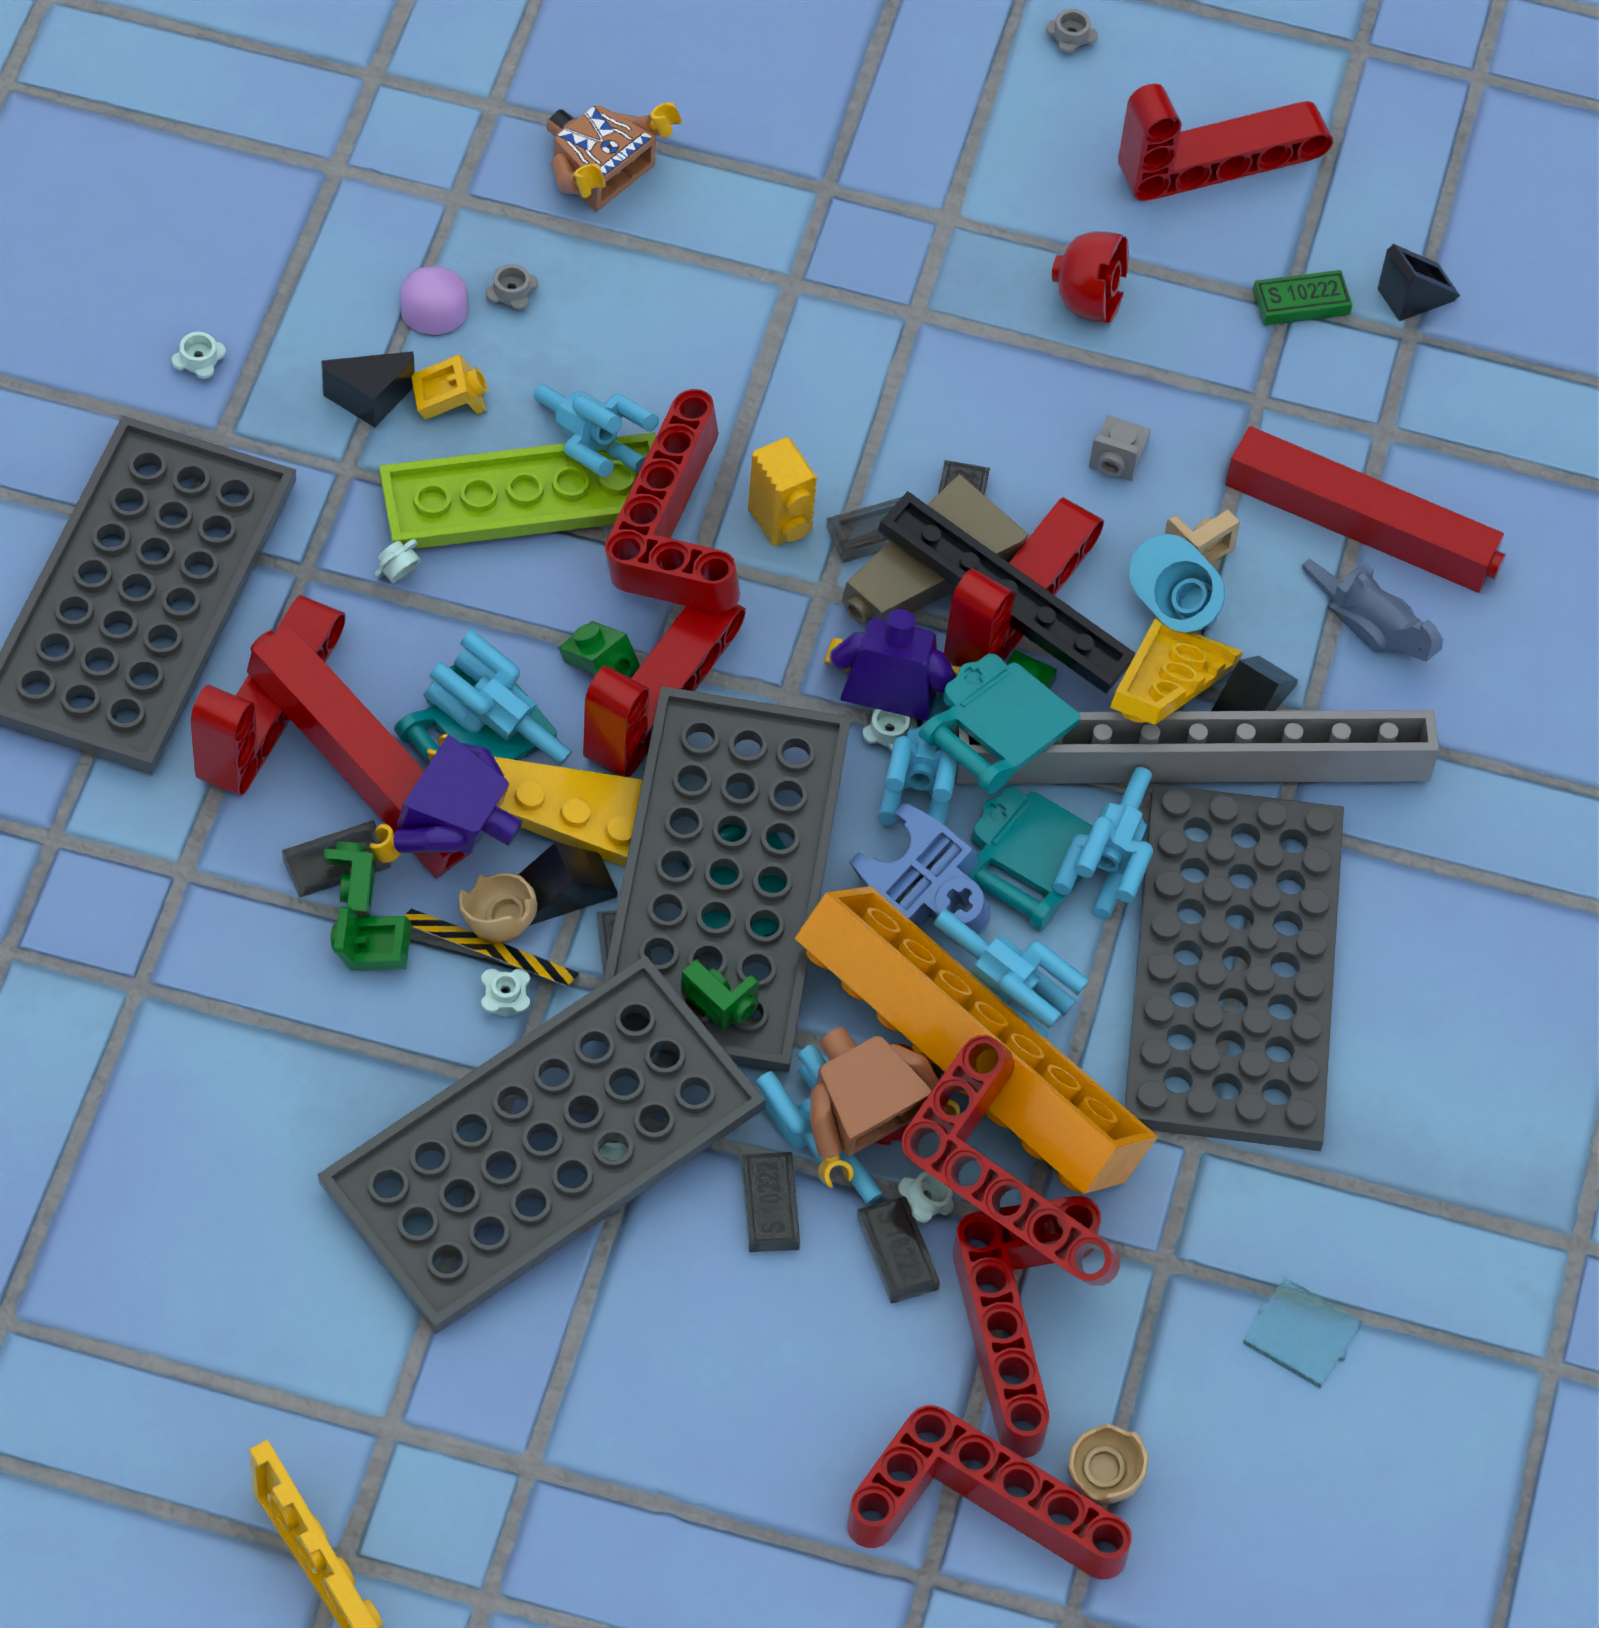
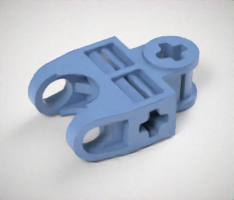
M902 804L894 815L910 834V846L905 855L893 862H883L876 858L870 861L858 852L849 862L851 867L866 887L872 886L916 926L920 927L929 916L936 920L941 912L946 909L979 935L988 926L991 912L982 889L967 876L979 863L973 848L938 819L909 804ZM959 903L965 907L968 905L972 907L968 912L962 909L955 911L954 909Z

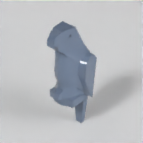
M1311 559L1303 564L1302 568L1332 600L1327 606L1372 651H1400L1427 662L1442 650L1443 638L1436 626L1430 620L1426 622L1421 621L1414 615L1411 607L1404 600L1382 590L1373 578L1374 569L1367 563L1353 570L1343 581L1337 579Z

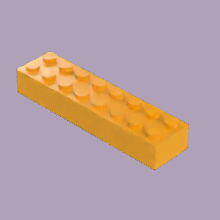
M872 886L826 892L794 938L807 949L806 956L814 964L832 971L842 980L841 986L849 995L867 1002L878 1012L876 1017L885 1027L902 1033L913 1043L912 1049L915 1053L924 1056L929 1063L937 1064L943 1071L948 1069L964 1044L973 1037L988 1035L1005 1045L1011 1051L1014 1058V1070L1010 1079L985 1114L995 1124L1009 1128L1022 1140L1021 1146L1031 1156L1049 1163L1059 1172L1057 1177L1061 1183L1072 1191L1086 1194L1125 1183L1158 1138L1155 1133ZM996 1049L985 1050L979 1055L976 1064L979 1073H988L996 1067L998 1063ZM959 1091L965 1095H968L966 1091Z

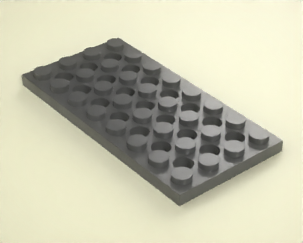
M122 415L0 651V725L153 774L296 482V469ZM146 464H154L160 468L153 475H142L136 471L137 468ZM190 477L199 478L204 482L195 489H186L180 485L181 481ZM232 491H240L247 495L246 499L237 503L228 502L223 498L225 494H229ZM128 499L138 500L142 503L141 507L134 511L122 510L118 505ZM171 513H179L186 517L183 522L176 525H169L161 520L164 516ZM217 526L224 527L230 531L228 535L218 539L207 536L205 532ZM109 535H117L124 539L120 545L115 547H106L100 543L102 538H106ZM153 549H162L168 553L165 558L158 561H151L143 556L146 552ZM198 562L206 563L212 567L209 572L202 575L192 574L187 568ZM91 571H99L105 575V578L98 583H87L81 579L84 574ZM134 585H143L150 590L142 597H131L125 593L128 588ZM178 599H187L194 603L186 611H175L169 607L171 602ZM73 607L82 608L87 612L83 618L78 620H69L62 616L66 610ZM117 621L126 622L131 625V628L122 634H113L106 630L110 624ZM161 635H167L176 640L173 645L167 648H157L150 643L154 638ZM54 644H61L68 648V651L59 657H50L43 653L45 648ZM98 658H105L113 663L110 668L104 671H94L87 667L91 661ZM143 672L152 673L157 677L155 682L145 686L135 684L132 679ZM35 681H41L49 685V688L44 693L37 695L29 694L24 690L28 684ZM81 695L88 696L94 700L89 707L84 709H76L68 704L71 699ZM123 710H132L139 715L137 719L130 723H120L113 719L116 713Z
M661 686L603 983L644 957L649 949L661 946L667 948L673 957L666 964L654 965L687 1004L690 1001L681 993L682 971L699 956L710 954L720 960L722 965L717 971L727 980L731 992L747 978L742 971L746 965L753 962L762 963L768 967L770 974L767 978L759 981L757 1000L759 1004L756 1009L761 1013L762 1019L758 1023L744 1025L734 1021L722 1032L706 1016L698 1018L736 1064L789 1072L809 958L806 956L807 949L794 938L819 903L851 717ZM695 732H704L709 734L714 741L709 747L699 749L691 746L687 738ZM742 740H753L760 745L761 750L754 756H743L734 747ZM798 747L806 751L809 758L801 764H792L787 762L782 754L789 748ZM696 774L702 777L706 784L697 791H688L680 786L679 780L685 775ZM744 782L752 787L753 793L747 798L737 799L729 795L726 789L732 783ZM782 790H793L799 794L801 801L795 806L786 807L780 805L774 796ZM678 817H689L697 823V828L691 833L681 834L674 831L670 824ZM734 824L740 826L745 831V836L739 841L729 842L724 840L718 832L723 826ZM783 832L788 834L794 843L787 849L779 850L771 847L766 839L773 833ZM677 859L685 862L689 867V871L681 877H671L663 871L662 866L667 861ZM726 867L732 869L738 878L729 885H720L712 880L710 874L717 868ZM775 875L783 879L786 886L780 892L769 893L759 886V881L765 876ZM662 903H672L681 910V914L674 920L665 921L659 919L654 914V909ZM710 911H721L728 916L730 921L726 926L714 929L705 925L702 918ZM765 918L772 920L777 925L778 930L771 936L763 937L755 934L750 926L754 921ZM632 1013L627 1015L621 1023L627 1030L641 1031L648 1026L650 1021L643 1014ZM669 1049L659 1050L661 1052L676 1054L674 1051Z
M1153 783L1147 842L1153 847V855L1144 874L1124 1106L1150 1130L1321 1151L1324 1142L1344 807ZM1194 827L1200 828L1209 835V838L1202 842L1192 841L1185 835L1184 831ZM1245 833L1252 836L1257 844L1249 848L1241 847L1233 841L1232 837L1236 834ZM1286 839H1293L1300 842L1305 850L1295 854L1289 853L1281 847L1280 842ZM1187 868H1195L1202 871L1206 879L1198 883L1190 882L1181 875V871ZM1234 874H1244L1252 879L1254 885L1249 888H1238L1230 882L1229 877ZM1282 880H1292L1301 886L1302 891L1297 894H1287L1279 889L1277 883ZM1183 909H1193L1201 914L1203 920L1196 924H1189L1182 921L1177 913ZM1231 915H1241L1250 921L1251 926L1244 930L1234 929L1227 923L1226 918ZM1279 921H1290L1298 927L1300 932L1292 936L1283 935L1276 930L1274 924ZM1181 950H1188L1195 953L1200 961L1195 965H1183L1176 960L1174 954ZM1229 956H1237L1247 963L1248 968L1243 971H1232L1224 965L1222 960ZM1277 962H1286L1295 968L1297 974L1292 977H1281L1272 970L1271 966ZM1177 992H1186L1192 995L1197 1003L1192 1007H1180L1172 1001L1171 995ZM1226 998H1235L1243 1003L1245 1010L1236 1014L1229 1013L1220 1006L1219 1002ZM1274 1004H1283L1293 1011L1294 1016L1285 1020L1278 1019L1269 1012L1268 1008ZM1174 1034H1182L1192 1041L1193 1046L1187 1050H1178L1168 1043L1167 1038ZM1223 1040L1234 1041L1241 1047L1242 1053L1236 1056L1224 1055L1218 1050L1216 1044ZM1272 1046L1283 1047L1290 1053L1291 1059L1285 1062L1273 1061L1267 1056L1265 1050ZM1170 1077H1180L1189 1084L1190 1089L1183 1093L1172 1092L1166 1088L1164 1080ZM1219 1083H1229L1236 1087L1239 1095L1233 1099H1224L1214 1092L1213 1087ZM1268 1089H1278L1286 1094L1289 1101L1283 1105H1273L1264 1099L1262 1093Z
M645 955L317 1174L319 1184L437 1334L766 1108V1100ZM632 1013L643 1014L650 1021L648 1026L641 1031L627 1030L621 1022L627 1015ZM599 1040L604 1042L609 1047V1050L603 1057L592 1059L586 1057L581 1052V1048L589 1041ZM662 1049L672 1050L679 1056L678 1062L668 1068L656 1066L651 1058L654 1053ZM557 1067L566 1071L568 1078L559 1086H549L541 1081L542 1073L549 1068ZM623 1076L631 1077L639 1084L637 1090L630 1095L616 1094L610 1086L615 1079ZM701 1086L708 1091L709 1097L701 1104H689L681 1097L682 1092L687 1087ZM509 1095H519L527 1101L525 1109L516 1114L504 1112L499 1107V1104ZM580 1104H589L598 1111L596 1118L588 1123L576 1122L569 1114L575 1106ZM651 1113L662 1114L669 1121L667 1127L659 1132L645 1130L640 1122L646 1115ZM471 1122L479 1123L485 1127L486 1133L480 1140L474 1142L465 1141L458 1135L463 1125ZM538 1132H549L557 1138L556 1144L546 1151L535 1150L528 1142ZM609 1141L622 1142L628 1148L626 1155L618 1160L604 1158L599 1150ZM428 1150L438 1151L445 1157L443 1164L432 1170L421 1168L416 1161L423 1152ZM500 1159L508 1160L516 1167L514 1173L505 1179L492 1177L487 1172V1169L491 1163ZM568 1169H579L587 1176L584 1184L577 1188L564 1187L558 1181V1178L562 1172ZM386 1178L397 1179L403 1184L402 1191L391 1198L379 1196L375 1192V1187L381 1180ZM464 1187L471 1190L475 1196L470 1204L464 1207H454L446 1201L447 1194L455 1188ZM526 1197L540 1198L546 1205L540 1214L532 1217L521 1214L517 1210V1206ZM421 1215L432 1221L431 1229L423 1235L409 1234L404 1229L405 1223L411 1217ZM495 1225L503 1230L504 1235L496 1244L485 1245L475 1238L477 1231L483 1226ZM453 1253L461 1258L462 1264L455 1272L446 1274L434 1268L435 1260L442 1254Z

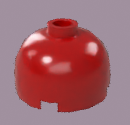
M1107 231L1085 233L1077 236L1069 243L1063 256L1057 255L1055 257L1052 267V281L1059 283V295L1067 309L1075 315L1097 322H1112L1117 314L1124 293L1117 291L1120 278H1127L1129 262L1127 237Z

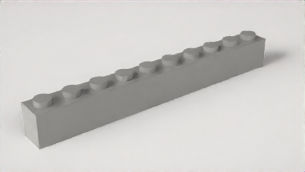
M1434 710L1174 711L1156 725L1148 722L1138 723L1125 718L1121 712H1078L1080 714L1078 726L1015 772L1006 784L1129 783L1136 767H1144L1151 771L1152 778L1150 783L1430 781L1438 756L1439 746ZM956 724L954 734L991 765L1000 761ZM958 763L955 778L956 784H978L979 779Z

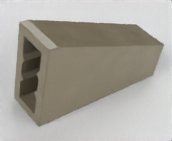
M960 474L927 504L1008 563L1023 546L1029 535ZM890 540L847 581L841 601L845 604L847 612L853 619L859 623L864 624L866 622L868 624L869 620L873 618L887 620L889 613L897 609L913 613L954 592L956 587Z

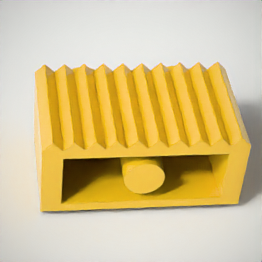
M789 437L756 449L752 454L748 511L753 512L752 517L757 518V524L762 525L761 531L766 532V538L771 539L770 544L775 546L787 541L795 542L800 540L813 528L812 524L814 523L812 519L815 512L813 508L815 507L814 502L816 500L814 497L817 490L815 486L817 485L816 480L818 478Z

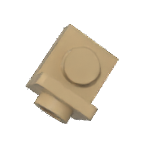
M1227 509L1213 519L1209 517L1202 520L1192 531L1178 516L1174 515L1167 520L1165 534L1183 537L1194 545L1207 561L1212 564L1235 549L1240 521Z

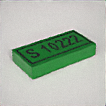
M1342 270L1256 280L1253 287L1263 325L1350 315L1352 309V302Z

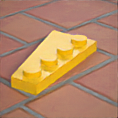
M1155 618L1122 678L1110 708L1120 711L1125 718L1138 723L1148 722L1156 725L1233 671L1243 651L1194 632L1182 633L1173 631L1159 619Z
M494 757L504 774V778L509 783L506 796L500 808L523 820L521 828L565 845L597 852L601 855L602 859L626 867L642 779Z
M267 1439L249 1449L253 1495L339 1627H383L381 1617L373 1603L369 1599L362 1601L354 1587L355 1579L351 1570L341 1557L337 1558L328 1543L324 1529L317 1518L311 1514L269 1440Z

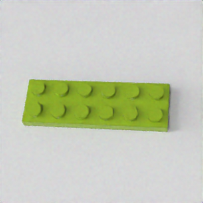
M655 432L620 436L607 446L609 447L614 442H619L647 457L656 436ZM565 443L379 465L380 482L391 543L400 541L405 545L408 541L415 539L418 544L413 549L614 525L638 474L627 468L620 460L611 458L601 449L596 452L611 460L614 465L613 471L609 476L601 477L568 457L564 452Z

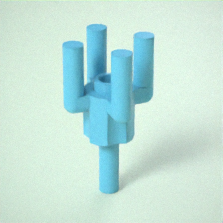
M544 384L536 388L534 393L535 400L556 412L555 422L561 425L564 434L571 437L564 445V452L568 457L599 476L607 477L612 473L614 465L611 460L596 452L603 449L611 458L620 460L627 468L637 474L639 473L646 457L620 442H614L609 447L607 445L618 439L617 433L622 426V417H625L646 431H653L659 423V418L656 414L622 394H614L604 404L582 391L572 392L567 398Z
M471 629L461 640L460 645L465 649L457 656L453 664L471 677L477 684L474 687L471 686L441 661L431 672L430 677L435 681L427 688L423 696L469 733L475 734L480 732L486 724L507 741L519 732L559 766L563 765L571 755L572 750L530 717L535 711L537 704L514 686L520 676L519 667Z
M936 695L929 719L945 711L946 704L943 702V696ZM923 720V724L920 727L908 730L905 736H899L894 741L878 813V821L883 825L890 826L896 823L897 818L894 813L900 807L903 790L909 787L919 791H927L931 795L928 815L938 819L944 825L946 823L959 762L940 746H930L919 737V732L927 722L926 720Z
M1136 767L1134 769L1120 805L1111 802L1104 805L1099 817L1093 824L1090 834H1078L1073 837L1052 885L1055 892L1061 895H1069L1078 874L1082 877L1090 878L1094 875L1096 867L1107 871L1108 875L1092 911L1097 918L1102 920H1109L1118 899L1126 903L1134 901L1153 855L1151 844L1141 841L1147 825L1143 821V814L1138 809L1152 778L1151 771L1144 767Z
M946 909L941 912L933 923L978 959L970 973L991 988L995 995L1045 1038L1049 1033L1012 1005V1000L1049 1029L1061 1014L1064 1016L1067 1014L1077 1000L1041 973L1038 967L1041 966L1077 996L1090 981L1040 941L1030 943L1024 952L1002 934L989 944Z
M814 1044L805 1047L798 1053V1057L803 1063L798 1072L811 1091L817 1084L818 1069L827 1063ZM773 1071L766 1072L756 1080V1084L761 1089L760 1094L766 1100V1108L764 1110L792 1148L802 1149L807 1145L821 1164L825 1158H821L818 1155L810 1126V1097L797 1107ZM843 1150L839 1156L851 1165L854 1173L850 1182L866 1205L873 1204L883 1196V1192L857 1155L853 1154L847 1157Z

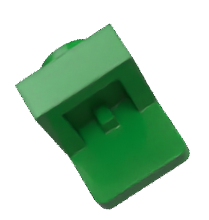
M591 621L576 629L573 636L558 647L565 663L593 673L594 676L601 667L606 665L632 678L640 667L627 634L595 621Z
M340 907L337 924H334L331 929V946L350 971L406 969L412 923L406 916L358 917L351 907Z

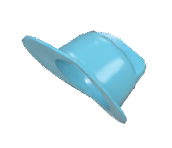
M1167 533L1155 535L1139 545L1132 555L1129 566L1130 583L1137 596L1164 625L1176 632L1190 633L1199 631L1209 624L1213 625L1217 621L1216 617L1221 612L1226 597L1225 584L1217 570L1194 545L1181 536Z

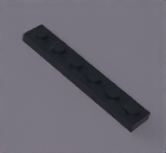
M909 491L901 497L881 520L878 532L955 587H957L965 573L973 568L1014 591L1015 596L1010 626L1105 694L1110 691L1131 664L1136 654Z

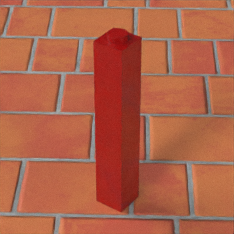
M1252 426L1248 427L1231 458L1226 486L1477 593L1481 591L1487 577L1496 579L1505 560L1506 554L1499 551L1504 536L1503 532Z
M287 624L276 633L267 631L262 634L250 648L251 655L246 672L395 833L400 829L396 824L402 805L424 770L290 624ZM459 851L413 853L436 879L469 855Z

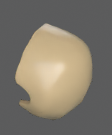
M506 872L488 877L480 875L477 878L475 887L469 893L461 890L459 893V910L465 923L479 938L491 942H506L516 938L527 929L536 917L538 903L534 888L520 875Z
M1104 1424L1096 1429L1082 1433L1070 1448L1068 1473L1076 1490L1085 1497L1101 1504H1115L1133 1497L1145 1482L1149 1455L1141 1437L1135 1431L1130 1432L1113 1424Z

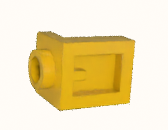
M460 354L417 371L411 377L417 411L425 420L466 403L477 415L486 411L483 394L488 392L486 380L478 367L472 368Z

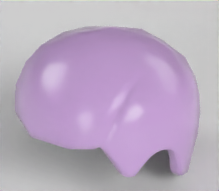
M435 265L418 268L409 273L407 278L403 280L400 289L402 320L407 326L418 333L440 335L453 332L465 322L468 316V291L465 282L452 269Z

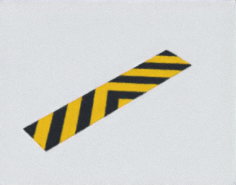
M411 908L404 915L409 919L414 928L562 985L569 986L579 975V972L501 942H491L479 938L472 931Z

